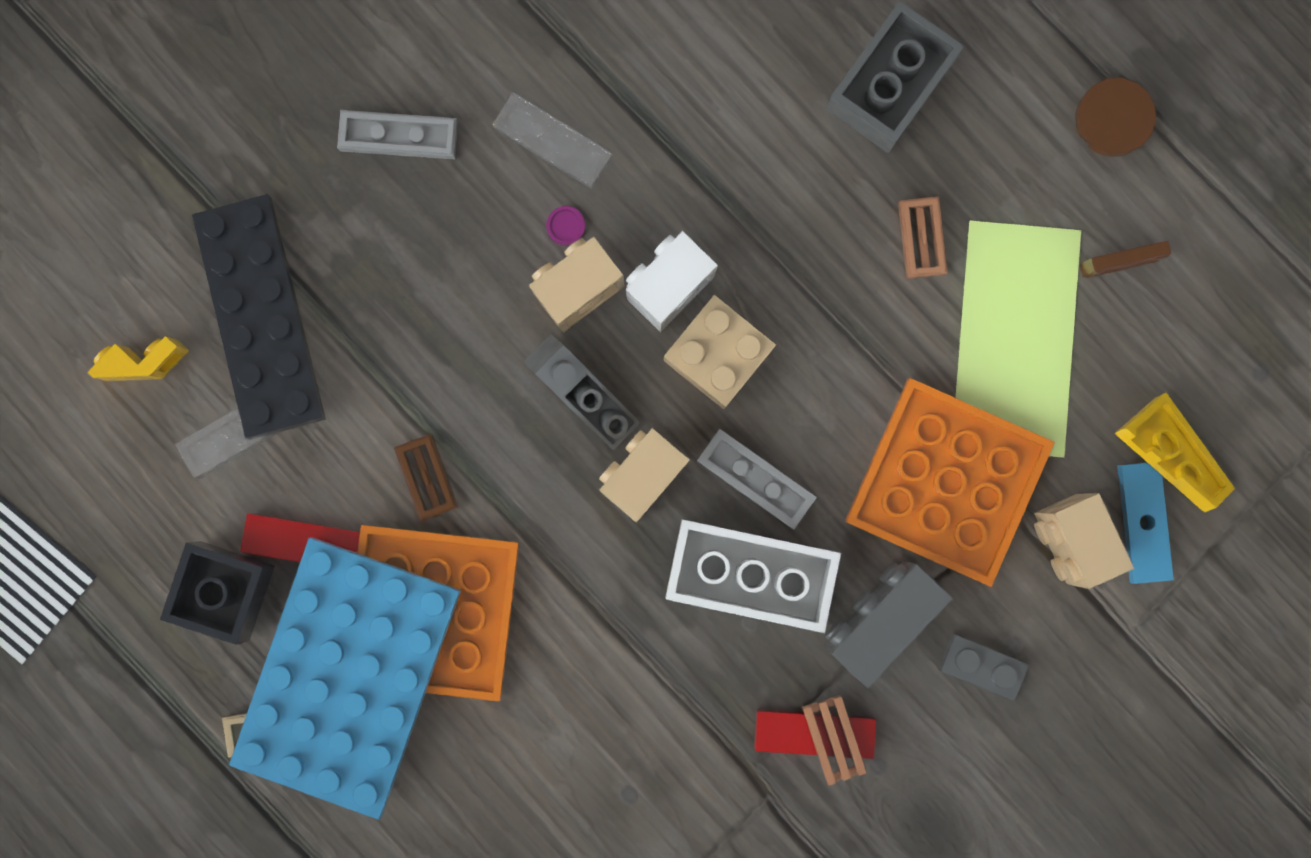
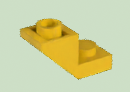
M165 336L163 339L159 338L153 341L144 351L145 358L142 360L129 347L114 344L113 346H107L96 355L93 361L95 365L87 373L93 378L105 381L163 379L189 350L179 340Z

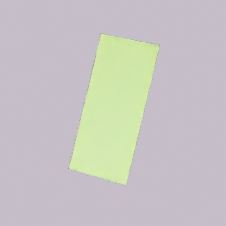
M969 221L955 398L1054 441L1055 444L1049 456L1064 458L1081 230Z

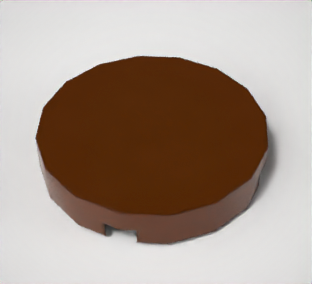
M1108 78L1093 85L1080 99L1075 113L1076 130L1080 137H1083L1085 142L1089 144L1088 147L1095 153L1108 157L1125 156L1140 148L1152 135L1156 123L1155 105L1149 93L1137 82L1125 78Z

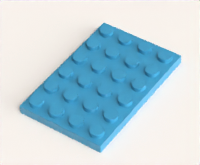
M309 538L229 766L379 820L383 816L462 590L320 539Z

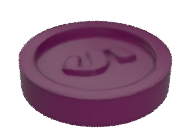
M561 206L553 210L548 216L546 222L547 232L555 243L569 246L583 237L585 233V220L577 209L570 206Z

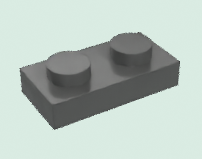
M952 633L938 670L1015 702L1029 665Z

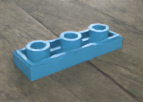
M1149 463L1117 465L1126 552L1134 569L1129 571L1130 583L1138 584L1174 580L1163 476ZM1142 516H1145L1148 521L1145 529H1142L1140 526Z

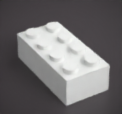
M682 519L665 597L671 601L825 633L841 553Z

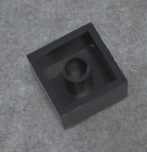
M202 541L186 542L160 620L234 645L250 641L275 565Z

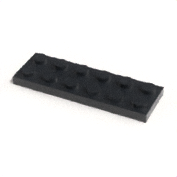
M265 194L192 214L245 438L253 440L326 420L272 198Z

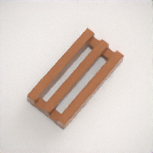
M939 196L900 200L898 208L906 279L925 278L935 275L945 276L948 272ZM926 206L930 207L936 267H930L923 209ZM909 208H914L921 265V268L917 269Z
M841 695L803 706L804 715L828 786L836 784V781L842 779L845 781L851 779L852 776L866 774ZM835 706L854 766L847 767L829 707ZM817 711H821L839 766V770L832 772L813 714Z

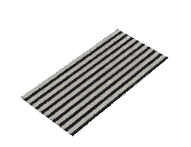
M0 496V646L23 664L96 576Z

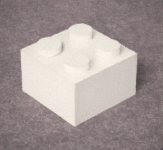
M683 231L676 238L672 235L665 238L654 251L656 254L655 260L648 267L642 263L626 279L628 282L626 288L627 300L660 332L715 277L718 266Z

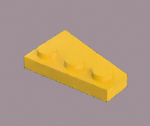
M1167 392L1155 397L1114 433L1204 513L1217 508L1235 489Z

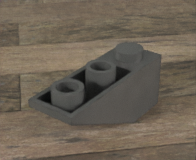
M550 334L523 361L612 450L640 424L620 401L553 335Z

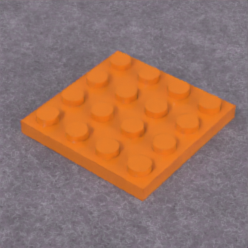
M908 378L844 522L992 587L1055 442L912 378Z
M361 525L358 545L359 554L462 590L426 693L500 702L520 542Z

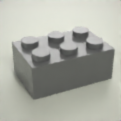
M899 1L833 92L825 109L889 153L965 46L909 6Z
M903 561L900 565L896 562L892 563L879 577V580L883 583L872 594L866 591L856 600L852 606L855 612L845 623L841 619L838 620L825 634L828 641L823 647L867 688L875 682L953 599L917 564Z

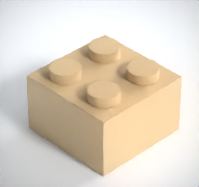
M592 237L587 242L584 238L577 240L565 250L566 258L555 266L549 262L532 275L535 281L529 284L530 289L562 333L625 287L623 274L595 237Z
M713 295L664 355L663 361L724 410L774 349L776 344L717 296Z
M653 428L647 435L640 430L625 448L630 455L621 465L614 461L599 478L604 483L599 491L635 522L642 517L689 461L685 455Z
M1099 493L1074 494L1034 513L1038 521L1034 524L1035 531L1040 541L1044 545H1049L1054 559L1051 560V565L1060 581L1065 580L1068 585L1090 589L1134 569Z

